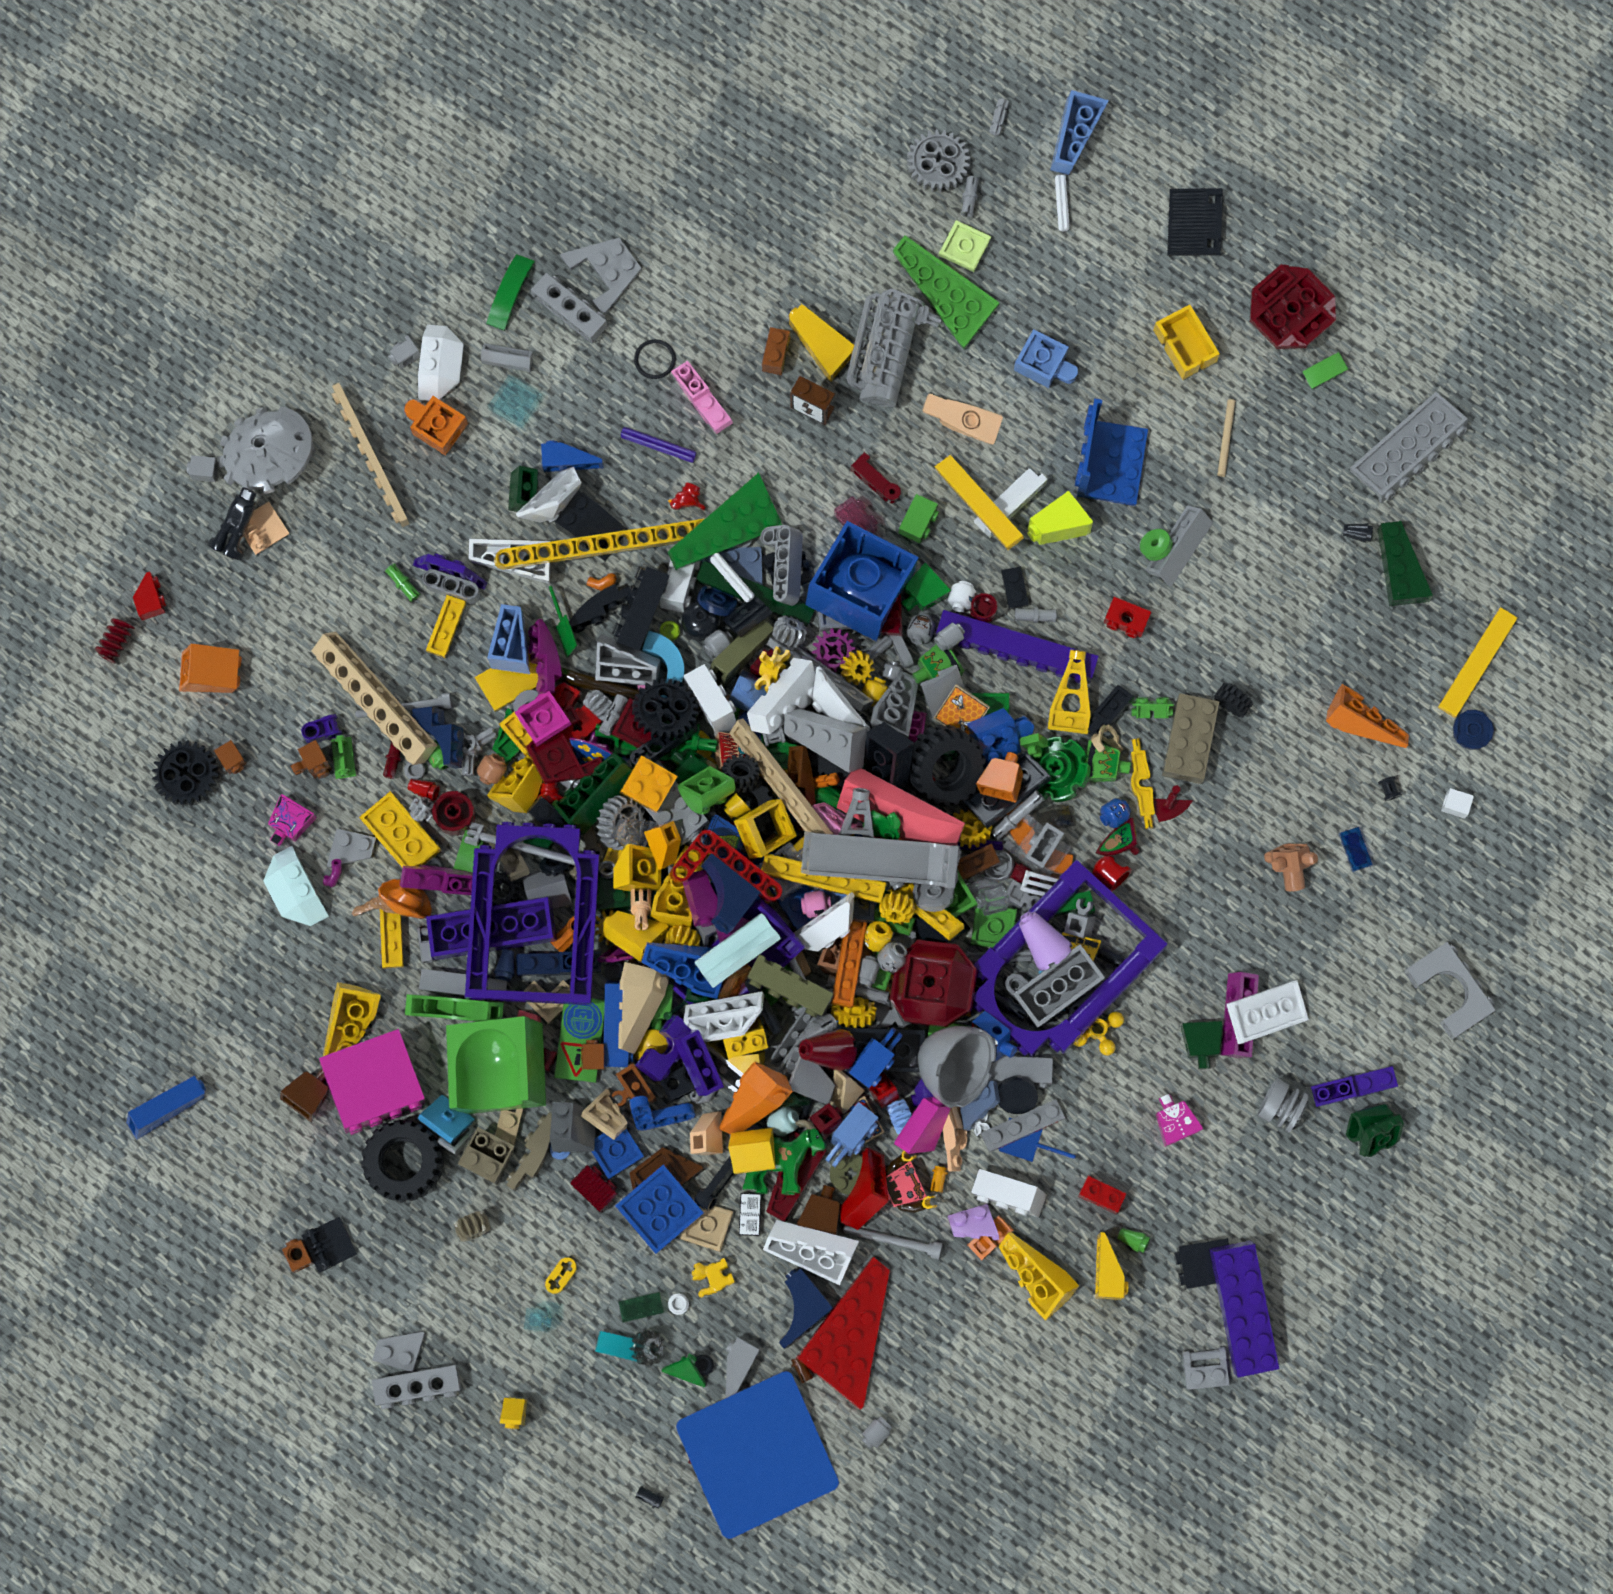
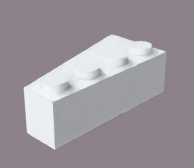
M469 539V560L471 563L551 584V563L506 570L497 568L494 563V558L501 549L550 541ZM540 549L539 555L547 558L549 557V552L546 549ZM520 552L519 558L527 561L529 560V555L526 552ZM500 555L499 561L507 564L509 563V558L506 555Z
M793 658L790 661L791 666L779 674L780 679L776 683H772L768 687V693L765 696L762 695L747 712L751 731L771 734L785 723V713L797 709H805L813 703L815 671L811 660Z

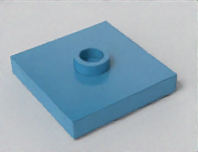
M444 1095L437 1098L418 1117V1120L450 1144L475 1120L469 1114L449 1109V1099Z

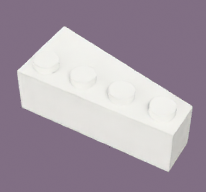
M776 1220L763 1250L840 1285L859 1241Z

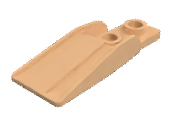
M933 394L927 395L922 410L923 413L940 419V423L943 426L991 445L995 443L1003 419L999 414L962 402L945 400Z
M956 1106L950 1109L943 1127L949 1172L961 1171L962 1157L960 1150L967 1146V1131L963 1130L960 1107Z

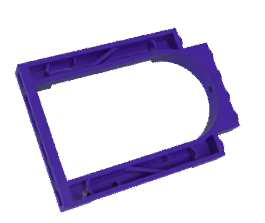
M502 822V825H497L495 849L488 845H480L479 848H474L465 985L466 999L591 1005L600 856L595 854V851L584 850L583 854L579 853L581 832L580 829H576L575 825H564V828H555L556 825L543 824V827H535L534 823H523L522 826H514L513 822ZM541 838L553 841L570 854L576 865L577 883L570 994L488 990L494 877L498 863L504 853L513 845L523 840Z
M1077 859L1029 911L1031 913L1036 912L1046 922H1049L1087 884L1144 939L1068 1019L1044 1031H1028L1013 1025L1002 1015L995 1001L994 989L1000 972L1027 944L1019 926L1021 920L974 964L978 970L977 978L981 981L985 979L986 982L974 993L973 1008L979 1013L986 1011L1006 1026L1011 1032L1009 1042L1013 1040L1017 1043V1049L1024 1056L1028 1054L1030 1057H1033L1048 1040L1050 1041L1049 1045L1057 1053L1061 1051L1064 1054L1154 962L1168 945Z

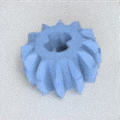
M903 1099L896 1100L887 1106V1112L898 1135L912 1116L906 1101Z

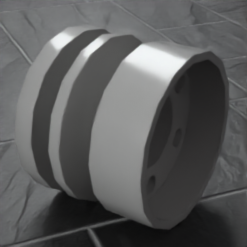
M1277 1077L1268 1090L1257 1116L1267 1122H1270L1275 1115L1278 1116L1277 1127L1280 1128L1287 1121L1284 1131L1289 1133L1302 1118L1307 1107L1309 1094L1303 1092L1300 1098L1297 1099L1300 1089L1296 1088L1291 1095L1288 1094L1289 1083Z

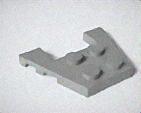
M620 238L560 254L561 259L570 271L588 260L609 290L593 300L594 305L604 316L641 272V267Z

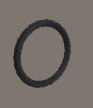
M658 339L645 341L637 348L634 355L636 369L640 374L649 379H660L667 376L673 370L676 362L673 348L667 342ZM657 343L668 348L672 361L667 371L659 375H650L641 369L638 363V356L646 345Z

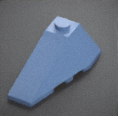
M742 670L729 701L731 700L735 707L749 711L762 695L765 696L767 694L764 689L766 685L761 686L760 690H756L754 684L760 677Z

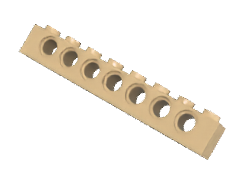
M337 632L323 634L312 649L317 660L338 680L342 688L354 698L355 703L362 707L367 716L378 725L382 733L387 735L412 765L425 763L438 745Z

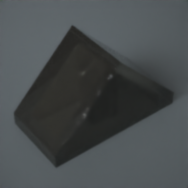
M1052 805L1033 811L1036 832L1041 831L1046 823L1057 829L1076 826L1073 806Z

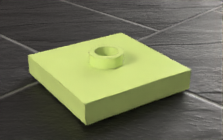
M956 220L939 252V256L974 272L991 240V236Z

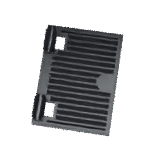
M1223 188L1170 189L1167 256L1221 255ZM1209 196H1215V204H1209ZM1207 240L1214 241L1213 248H1207Z

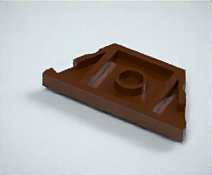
M662 1147L629 1174L632 1189L634 1190L658 1168L664 1165L682 1186L702 1171L703 1167Z

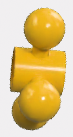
M1114 1011L1109 1014L1106 1021L1098 1018L1094 1024L1101 1025L1103 1032L1096 1034L1091 1026L1074 1045L1077 1047L1084 1046L1089 1037L1099 1039L1101 1042L1099 1044L1100 1052L1105 1056L1112 1055L1115 1052L1116 1046L1112 1040L1106 1038L1105 1034L1110 1026L1119 1028L1123 1025V1015L1120 1012Z

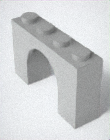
M1446 942L1403 972L1415 989L1439 974L1451 975L1460 981L1465 992L1463 1005L1458 1011L1440 1022L1452 1040L1496 1010L1493 1000L1482 992L1483 987L1481 983L1470 975L1469 972L1471 971L1465 962H1461L1458 958L1456 948Z

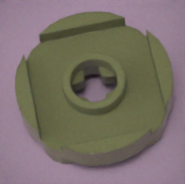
M855 1153L851 1157L846 1155L836 1168L831 1165V1183L842 1194L850 1195L861 1170L862 1156ZM848 1168H853V1172L857 1173L856 1176H853V1180H848V1176L844 1175L845 1172H848Z

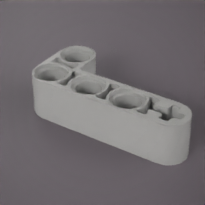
M788 525L767 527L762 531L760 539L764 545L775 548L773 597L778 602L793 606L800 598L803 535L800 530Z

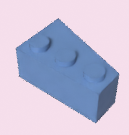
M501 604L487 657L491 669L530 674L525 618L521 607Z

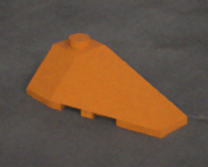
M1341 684L1327 710L1326 722L1331 727L1338 728L1346 733L1403 748L1408 746L1409 734L1392 720L1386 719L1384 721L1375 706L1370 709L1362 703L1364 697Z
M754 1061L741 1076L738 1091L734 1092V1100L731 1107H728L719 1126L720 1130L728 1134L745 1131L780 1107L793 1092L786 1075Z

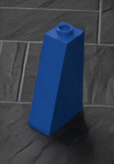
M194 1075L129 1111L126 1123L136 1140L202 1100L205 1096V1085L201 1080H197Z

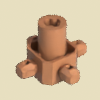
M1283 844L1264 855L1265 861L1272 864V869L1275 872H1283L1286 891L1304 889L1303 869L1318 862L1317 854L1310 852L1307 844Z

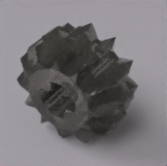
M647 1329L636 1333L637 1339L631 1340L634 1346L629 1348L631 1351H634L631 1357L637 1359V1363L640 1365L653 1366V1363H660L659 1357L665 1356L662 1353V1349L667 1348L665 1345H662L664 1338L660 1337L657 1331Z

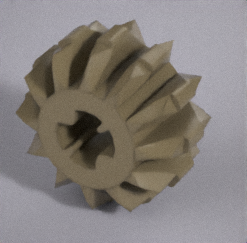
M484 1211L470 1213L454 1224L455 1232L462 1242L481 1237L491 1229L490 1221Z

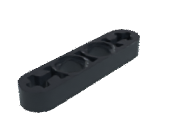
M697 720L696 724L692 725L691 731L686 730L684 737L679 733L677 740L667 741L666 736H663L661 741H659L658 735H656L633 751L630 756L632 767H635L636 759L640 758L641 755L655 763L693 736L698 730ZM654 745L662 747L658 752H652L650 749Z

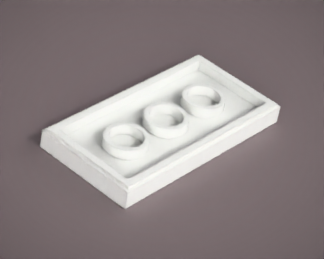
M1297 980L1227 1003L1238 1044L1309 1020Z

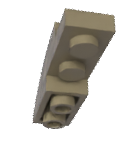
M550 1112L547 1116L545 1114L542 1115L537 1122L539 1127L535 1132L531 1131L526 1137L525 1147L531 1152L523 1155L519 1161L521 1165L518 1170H513L506 1179L508 1181L507 1186L513 1191H516L526 1175L534 1179L547 1157L551 1145L552 1113Z

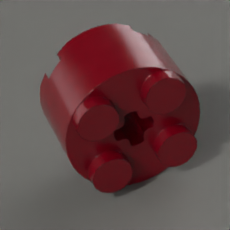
M458 791L443 793L432 808L434 821L445 834L451 836L462 835L466 830L470 829L471 822L475 823L476 812L471 800ZM453 810L457 811L455 817L451 816V814H453Z

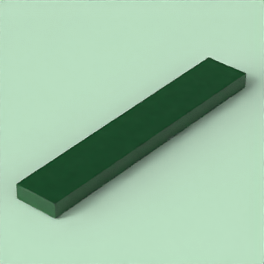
M706 561L703 562L696 581L743 600L713 564ZM739 576L754 595L766 607L770 608L772 613L781 617L787 616L789 618L792 616L793 619L803 622L805 627L808 626L814 609L800 601L793 606L778 602L773 597L772 589Z

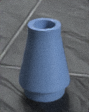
M502 950L494 971L496 979L511 981L512 977H514L513 951Z

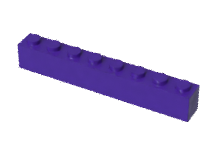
M946 610L942 612L936 631L937 636L938 632L952 622L955 625L960 624L965 631V634H963L964 639L958 643L960 648L970 649L971 647L978 649L977 652L980 654L989 655L991 653L997 655V658L1003 661L1015 660L1016 664L1020 666H1035L1036 670L1040 672H1055V675L1060 678L1063 677L1070 659V650H1077ZM1086 652L1084 660L1086 679L1088 683H1091L1099 656ZM1073 659L1075 663H1079L1081 661L1078 659ZM1071 673L1069 677L1075 678L1074 681L1077 683L1081 682L1079 674Z

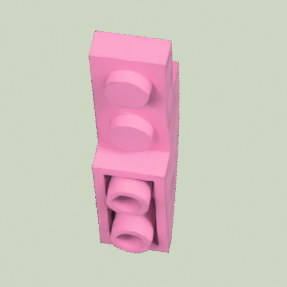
M688 361L671 371L683 392L706 424H709L716 434L733 424L732 419L711 394L709 387Z

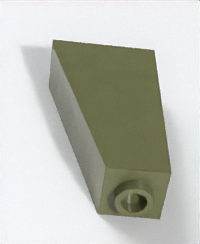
M763 620L741 638L738 636L712 661L709 670H713L717 678L715 682L718 686L722 685L725 688L772 637L774 627L768 620Z

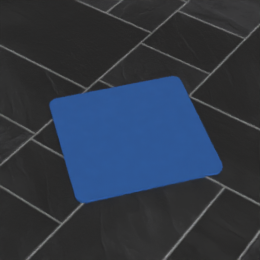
M784 1371L688 1415L680 1419L676 1424L679 1437L719 1529L725 1538H734L838 1487L839 1481L794 1377L790 1372Z

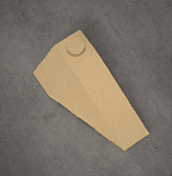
M627 962L624 963L620 980V990H623V1001L619 1002V1009H622V1021L619 1023V1049L635 1054L665 996L669 976L666 974H661L652 968Z

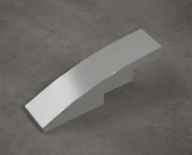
M421 969L418 990L465 997L466 974ZM489 978L488 990L506 991L507 981Z

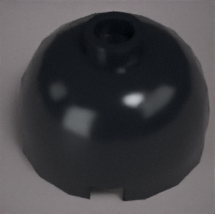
M695 601L685 608L681 624L684 633L689 638L695 641H704L710 634L720 630L721 616L710 613L698 601Z

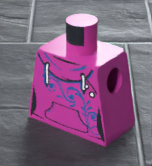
M281 794L268 822V825L276 830L270 841L279 847L286 837L295 842L317 817L314 813Z

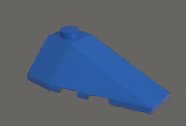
M646 943L642 957L643 964L661 974H666L674 979L676 983L690 988L697 995L718 998L722 982L713 988L695 964L697 959L713 948Z

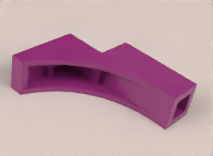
M705 870L693 872L683 882L694 926L709 927L713 925L711 921L716 913L718 898L710 885L707 872ZM741 918L728 935L716 929L720 943L750 922V920Z

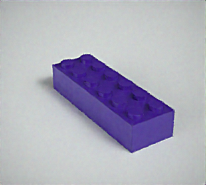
M548 897L492 906L489 952L557 941L552 901ZM470 910L426 916L430 953L433 959L442 960L467 956Z
M1246 1241L1209 1249L1234 1374L1239 1378L1278 1370L1279 1364L1255 1244L1252 1241Z

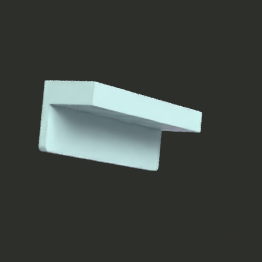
M759 914L697 959L695 964L714 988L781 938L765 916Z

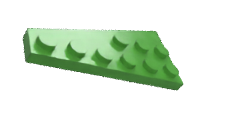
M904 235L893 249V254L964 350L997 309L1000 302Z

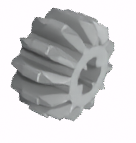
M787 616L778 618L773 626L772 635L782 645L785 644L788 647L797 648L806 639L807 628L804 626V623L799 622L798 619H793L792 616L789 618Z
M593 690L583 701V704L602 723L606 717L607 709H610L613 704L599 690Z

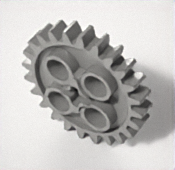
M936 129L935 135L928 131L927 137L923 134L920 135L921 141L918 139L914 140L915 146L910 145L911 152L907 153V158H909L907 165L910 166L908 167V172L913 173L912 179L918 178L917 185L923 182L924 189L931 186V192H933L935 187H938L939 192H941L942 187L949 191L950 185L954 188L957 187L956 181L963 182L962 176L966 177V170L970 168V164H968L970 156H967L969 149H964L965 142L959 144L960 137L953 139V132L947 136L946 130L939 134L938 129ZM927 148H934L935 151H934V152H928L926 149H927ZM950 151L953 152L954 155L948 156L945 153ZM923 166H930L931 169H930V170H924L922 167H923ZM947 169L950 173L944 174L941 171Z

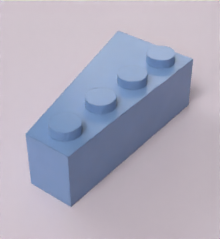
M1071 90L1066 99L1051 163V171L1066 175L1070 174L1109 100Z

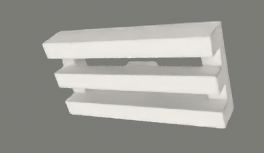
M1026 870L1020 890L1043 896L1046 893L1045 891L1026 887L1027 884L1050 889L1052 885L1029 880V876L1055 883L1059 878Z

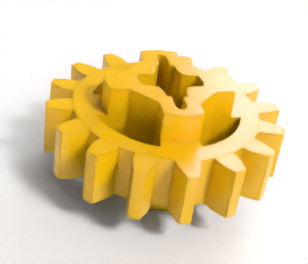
M961 809L959 814L953 813L954 818L965 823L959 839L960 847L967 844L968 848H971L972 845L978 848L980 842L986 844V839H990L992 825L987 829L969 809L967 812Z
M854 997L852 1008L832 1004L831 1015L836 1021L838 1020L839 1025L844 1024L845 1027L853 1025L854 1028H857V1025L865 1027V1024L871 1025V1021H875L876 1007H874V1002H869L868 999Z

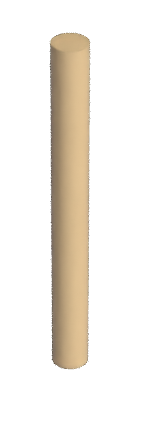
M1228 399L1217 474V476L1225 477L1235 409V400Z

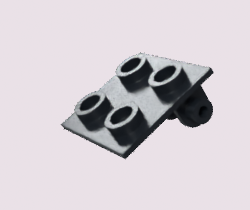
M340 1217L315 1229H309L305 1234L301 1235L318 1273L357 1255Z

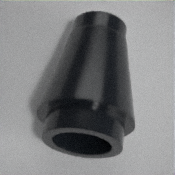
M1369 523L1344 525L1343 536L1364 543L1366 541L1371 542L1373 526L1369 525Z

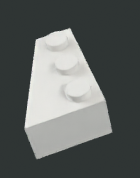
M670 560L668 570L670 576L660 598L661 608L684 612L685 608L691 603L692 597L689 596L690 589L695 587L696 577L693 576L695 570L699 571L701 561L675 570Z
M982 1169L978 1171L971 1192L977 1196L976 1200L988 1204L991 1201L996 1203L995 1206L1005 1210L1011 1208L1018 1214L1024 1216L1028 1214L1036 1218L1040 1216L1047 1195L1036 1186Z

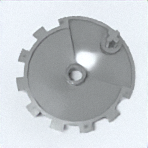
M262 407L256 409V415L245 420L243 417L238 418L234 422L236 428L229 436L223 435L220 441V445L224 447L223 456L217 457V463L219 468L225 467L227 474L223 478L230 486L236 482L251 491L253 489H263V493L268 494L275 492L274 486L284 481L289 485L297 479L306 468L310 458L313 456L312 453H315L316 449L313 446L311 430L298 413L286 407H280L278 412H267V408Z

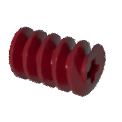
M112 618L110 621L114 626L108 625L106 627L110 633L104 632L102 634L106 640L100 639L99 644L102 647L96 646L95 651L103 659L116 664L113 656L120 657L117 649L124 650L121 642L128 643L125 635L132 636L128 629L135 628L120 619Z

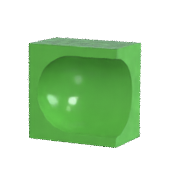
M522 1016L446 1025L449 1109L465 1114H476L546 1106L542 1023Z

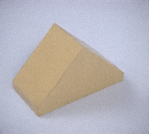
M834 1070L833 1083L835 1088L830 1104L834 1108L838 1107L842 1114H844L864 1092V1089L843 1071Z

